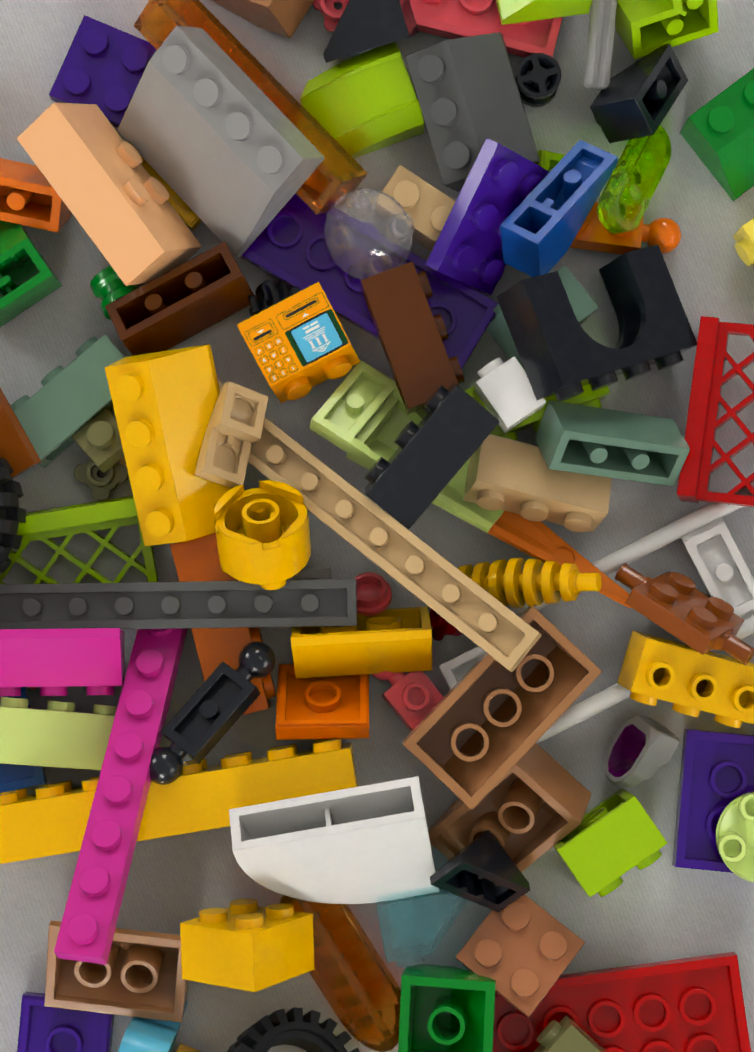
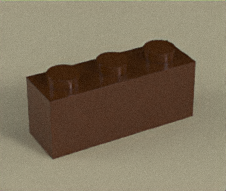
M224 241L106 305L105 308L121 341L129 352L135 356L166 351L249 306L248 296L254 295Z
M412 261L361 280V291L407 415L425 409V403L441 385L448 389L453 382L458 386L460 383L465 382L457 357L448 358L443 341L448 340L449 336L440 313L433 316L427 299L432 298L433 293L424 271L417 273Z

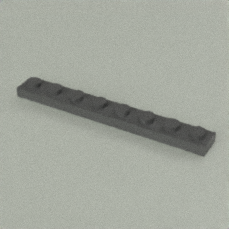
M357 579L287 580L286 584L277 590H265L260 585L242 581L0 585V629L357 626Z

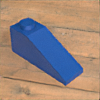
M579 140L500 225L504 263L531 277L547 274L568 251L618 163V156Z

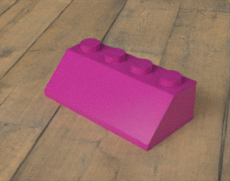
M120 628L0 629V697L21 696V687H40V696H68V687L86 686V696L114 695V686H123L125 679V632Z

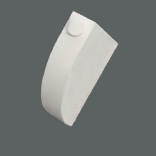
M419 776L229 809L232 852L238 865L255 882L276 893L311 902L364 904L439 892V888L432 886L430 883V876L436 872Z

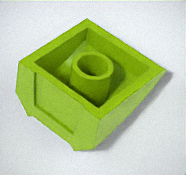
M395 42L373 48L317 75L306 83L300 97L317 147L336 163H343L424 134L425 123L421 107L403 62L401 52Z

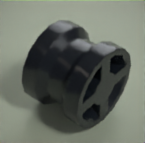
M534 53L525 57L519 64L516 73V81L523 103L531 107H542L553 100L561 80V69L557 61L543 53ZM532 82L534 85H537V86H538V90H537L536 87H533L531 84L528 85V83Z

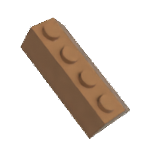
M534 606L528 607L520 618L542 636L516 669L510 672L488 653H485L402 741L403 745L471 810L479 804L602 673L587 656Z

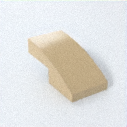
M230 381L224 383L204 435L195 476L231 489L244 484L251 443L261 439L268 396Z

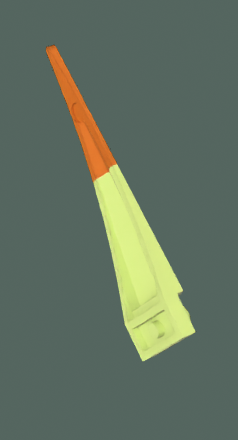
M361 360L312 417L309 429L347 452L346 458L369 470L381 456L388 461L399 448L394 441L410 421L418 425L427 413L422 409L407 415L396 382ZM469 459L433 500L432 504L533 558L541 560L543 563L545 561H555L560 566L563 563L576 564L580 573H600L602 585L601 590L597 592L625 607L631 608L625 604L630 595L628 592L579 554L542 521H529L520 514L501 509L496 511L486 510L479 507L477 503L463 500Z

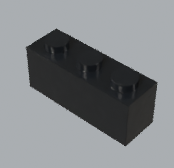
M455 382L448 389L443 385L438 387L424 405L429 410L426 416L418 425L410 421L394 441L399 448L388 461L381 456L364 477L369 482L365 487V494L408 530L500 422L497 417Z

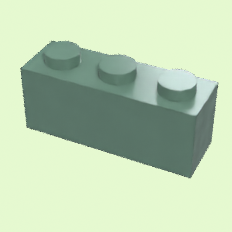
M106 334L99 339L96 337L88 339L76 350L77 358L65 368L62 366L54 368L42 379L41 384L43 387L30 398L28 395L22 396L11 405L42 461L38 465L44 468L75 443L71 437L105 408L110 412L114 409L104 367L125 356Z
M552 400L548 402L534 438L548 469L673 487L690 451V447L673 419Z

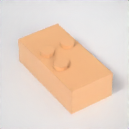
M54 102L16 138L126 286L147 283L182 265L202 247L167 200L169 193L157 179L150 177L141 165L143 160L140 153L133 145L121 138L97 104Z

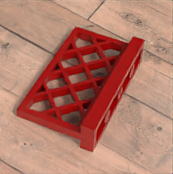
M701 316L684 437L690 447V451L679 474L677 496L682 502L699 503L701 501L754 507V488L751 485L754 481V473L745 478L731 460L732 457L752 443L754 445V432L751 433L736 415L754 401V384L743 372V369L754 362V352L739 364L727 352L729 335L749 336L754 342V325L720 322L719 318ZM725 361H727L732 369L724 375ZM738 374L753 393L731 409L722 398L721 391L722 386ZM721 404L727 413L718 419L719 406ZM732 418L747 438L725 453L715 441L716 430ZM715 448V450L719 453L721 458H719L712 464L713 451ZM725 463L741 481L727 493L708 491L710 474ZM744 488H747L752 496L737 494Z

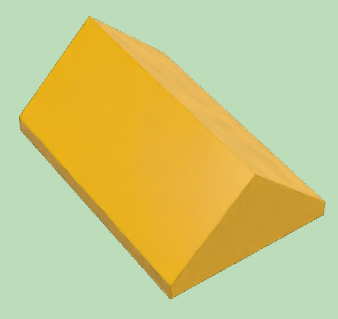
M428 606L391 608L372 616L357 614V626L292 627L291 649L295 677L312 678L378 674L384 671L393 673L432 671V630Z

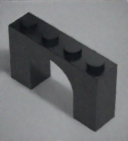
M658 244L624 253L598 269L618 320L619 334L615 348L599 344L583 330L574 314L558 271L521 280L496 296L536 400L555 395L557 401L561 402L583 393L584 389L582 386L590 384L592 391H596L618 382L617 375L620 374L624 375L626 381L642 376L652 371L650 367L652 364H656L658 370L666 369L684 361L681 353L697 345L696 338Z

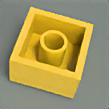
M236 899L230 901L229 908L203 909L199 911V917L180 923L183 980L257 992L315 970L313 914L294 911L292 904L279 903L261 907L258 906L256 899Z

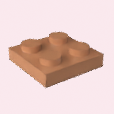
M524 894L500 912L491 910L455 959L472 973L496 980V993L529 1018L585 942Z

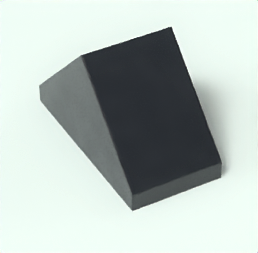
M489 830L458 851L430 876L432 886L496 912H500L530 891L528 880Z

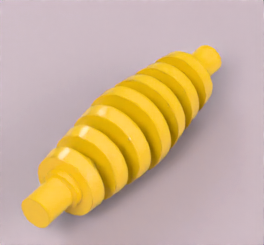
M510 558L509 561L500 559L494 560L491 564L489 562H480L475 566L467 564L461 565L458 568L503 605L507 606L509 604L511 608L525 607V602L529 607L540 606L543 601L546 604H555L561 598L564 602L575 601L580 592L600 591L602 585L600 573H580L576 564L563 563L560 566L555 561H545L543 564L538 559H528L525 561L524 558Z

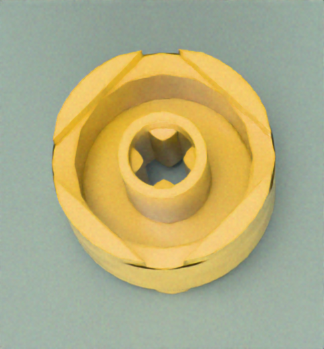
M272 480L259 481V487L244 490V484L227 491L216 503L214 516L220 568L225 574L245 583L260 585L265 590H277L286 584L287 579L298 574L306 566L311 555L309 517L303 496L296 488L286 483Z

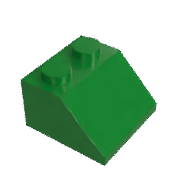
M754 68L690 115L679 132L733 202L754 186Z
M408 963L401 977L398 1052H493L496 980L453 966Z

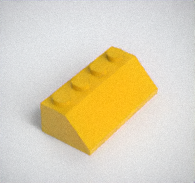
M210 344L124 357L104 367L144 546L186 542L215 533L214 508L221 496L231 488L194 475L204 435L220 394Z

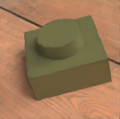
M107 408L71 436L102 473L106 472L124 457L116 418Z

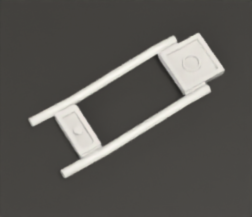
M744 488L737 494L752 496L747 488ZM709 503L592 563L607 576L619 570L623 564L629 565L681 538L710 597H717L726 601L734 608L733 613L745 620L735 636L742 640L754 634V578L722 517L744 506ZM543 601L542 605L534 607L537 610H540L550 604H546ZM525 602V607L511 608L509 605L506 607L520 617L529 606ZM479 646L439 665L450 689L486 653ZM710 650V651L716 653V652H718L719 650ZM616 683L571 706L536 743L538 744L629 698L630 691Z

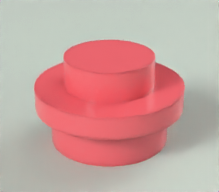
M366 572L354 578L357 579V614L372 616L388 608L392 600L390 585L382 576L373 572Z

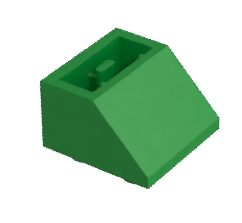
M0 220L1 327L63 285L23 226Z

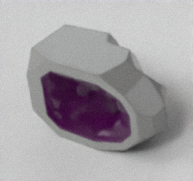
M638 713L634 714L621 725L609 745L604 762L607 780L619 788H631L640 782L651 779L659 767L668 764L680 740L670 730L653 719Z

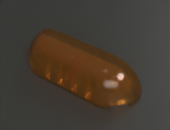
M283 895L280 903L292 904L294 911L313 914L315 970L309 971L343 1026L355 1039L372 1050L380 1052L392 1050L399 1043L401 989L348 905L311 902Z

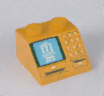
M319 282L237 324L254 359L281 404L287 400H297L306 396L312 387L328 379L343 377L352 369V366L360 363Z

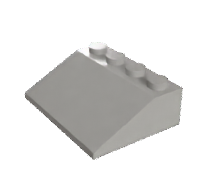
M177 25L155 52L144 70L117 130L137 149L146 162L221 242H226L236 258L243 255L325 159L317 148L202 28Z

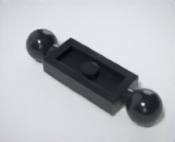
M256 641L244 646L239 654V667L236 670L222 662L162 729V734L172 743L169 747L156 748L152 754L150 778L153 782L161 785L174 782L182 773V759L186 755L200 764L261 693L250 681L253 678L267 676L275 666V654L269 645Z

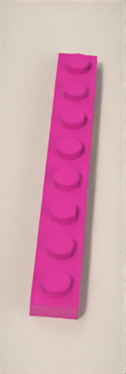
M188 628L137 629L54 953L59 959L107 965L151 784V757L154 750L160 746L161 731L165 726Z

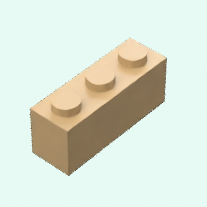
M489 434L469 458L463 500L477 503L479 507L486 510L496 511L501 509L517 513L529 521H548L564 525L566 529L573 532L588 531L593 533L608 515L612 478L548 469L538 446Z

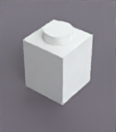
M515 356L505 363L498 357L477 372L481 379L475 383L474 390L487 409L500 421L498 425L504 433L542 409L546 403L544 398L536 400L527 374Z

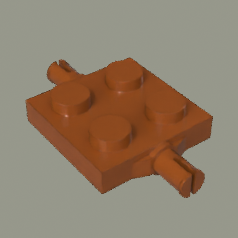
M626 563L616 573L615 580L632 590L625 604L700 654L704 655L710 650H723L743 663V665H747L754 656V648L735 636L745 620L733 613L734 608L726 601L717 597H709L696 589L695 582L689 577L678 572L668 571L653 579L650 577L646 578Z

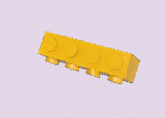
M632 631L617 681L618 684L630 691V699L651 706H656L658 699L673 703L672 710L692 717H698L700 710L715 714L714 721L734 728H740L742 721L754 724V663L749 662L747 665H743V663L733 657L711 651L702 655L688 645Z

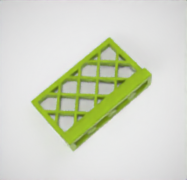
M133 495L27 512L26 523H19L17 535L23 536L22 544L16 552L11 550L9 557L12 563L4 573L0 574V585H6L3 580L17 562L38 576L33 584H40L42 580L48 584H61L47 573L59 556L63 555L83 569L73 583H80L86 573L101 583H119L131 565L147 575L148 582H159L153 546H144ZM138 524L141 543L132 556L110 542V539L119 527ZM112 528L105 538L96 532L97 530ZM86 533L101 543L88 563H85L65 549L75 534ZM66 536L61 545L51 539ZM41 540L56 551L43 570L21 556L31 541ZM105 547L127 562L114 581H111L91 567ZM141 551H143L145 565L136 560Z

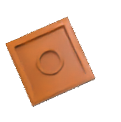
M279 664L275 725L276 740L370 738L369 674L296 678L294 664Z

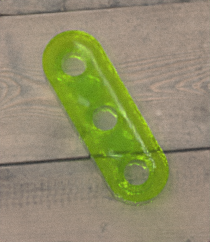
M661 125L654 135L628 141L600 196L597 215L602 225L612 234L632 231L638 227L671 159V143L667 132Z

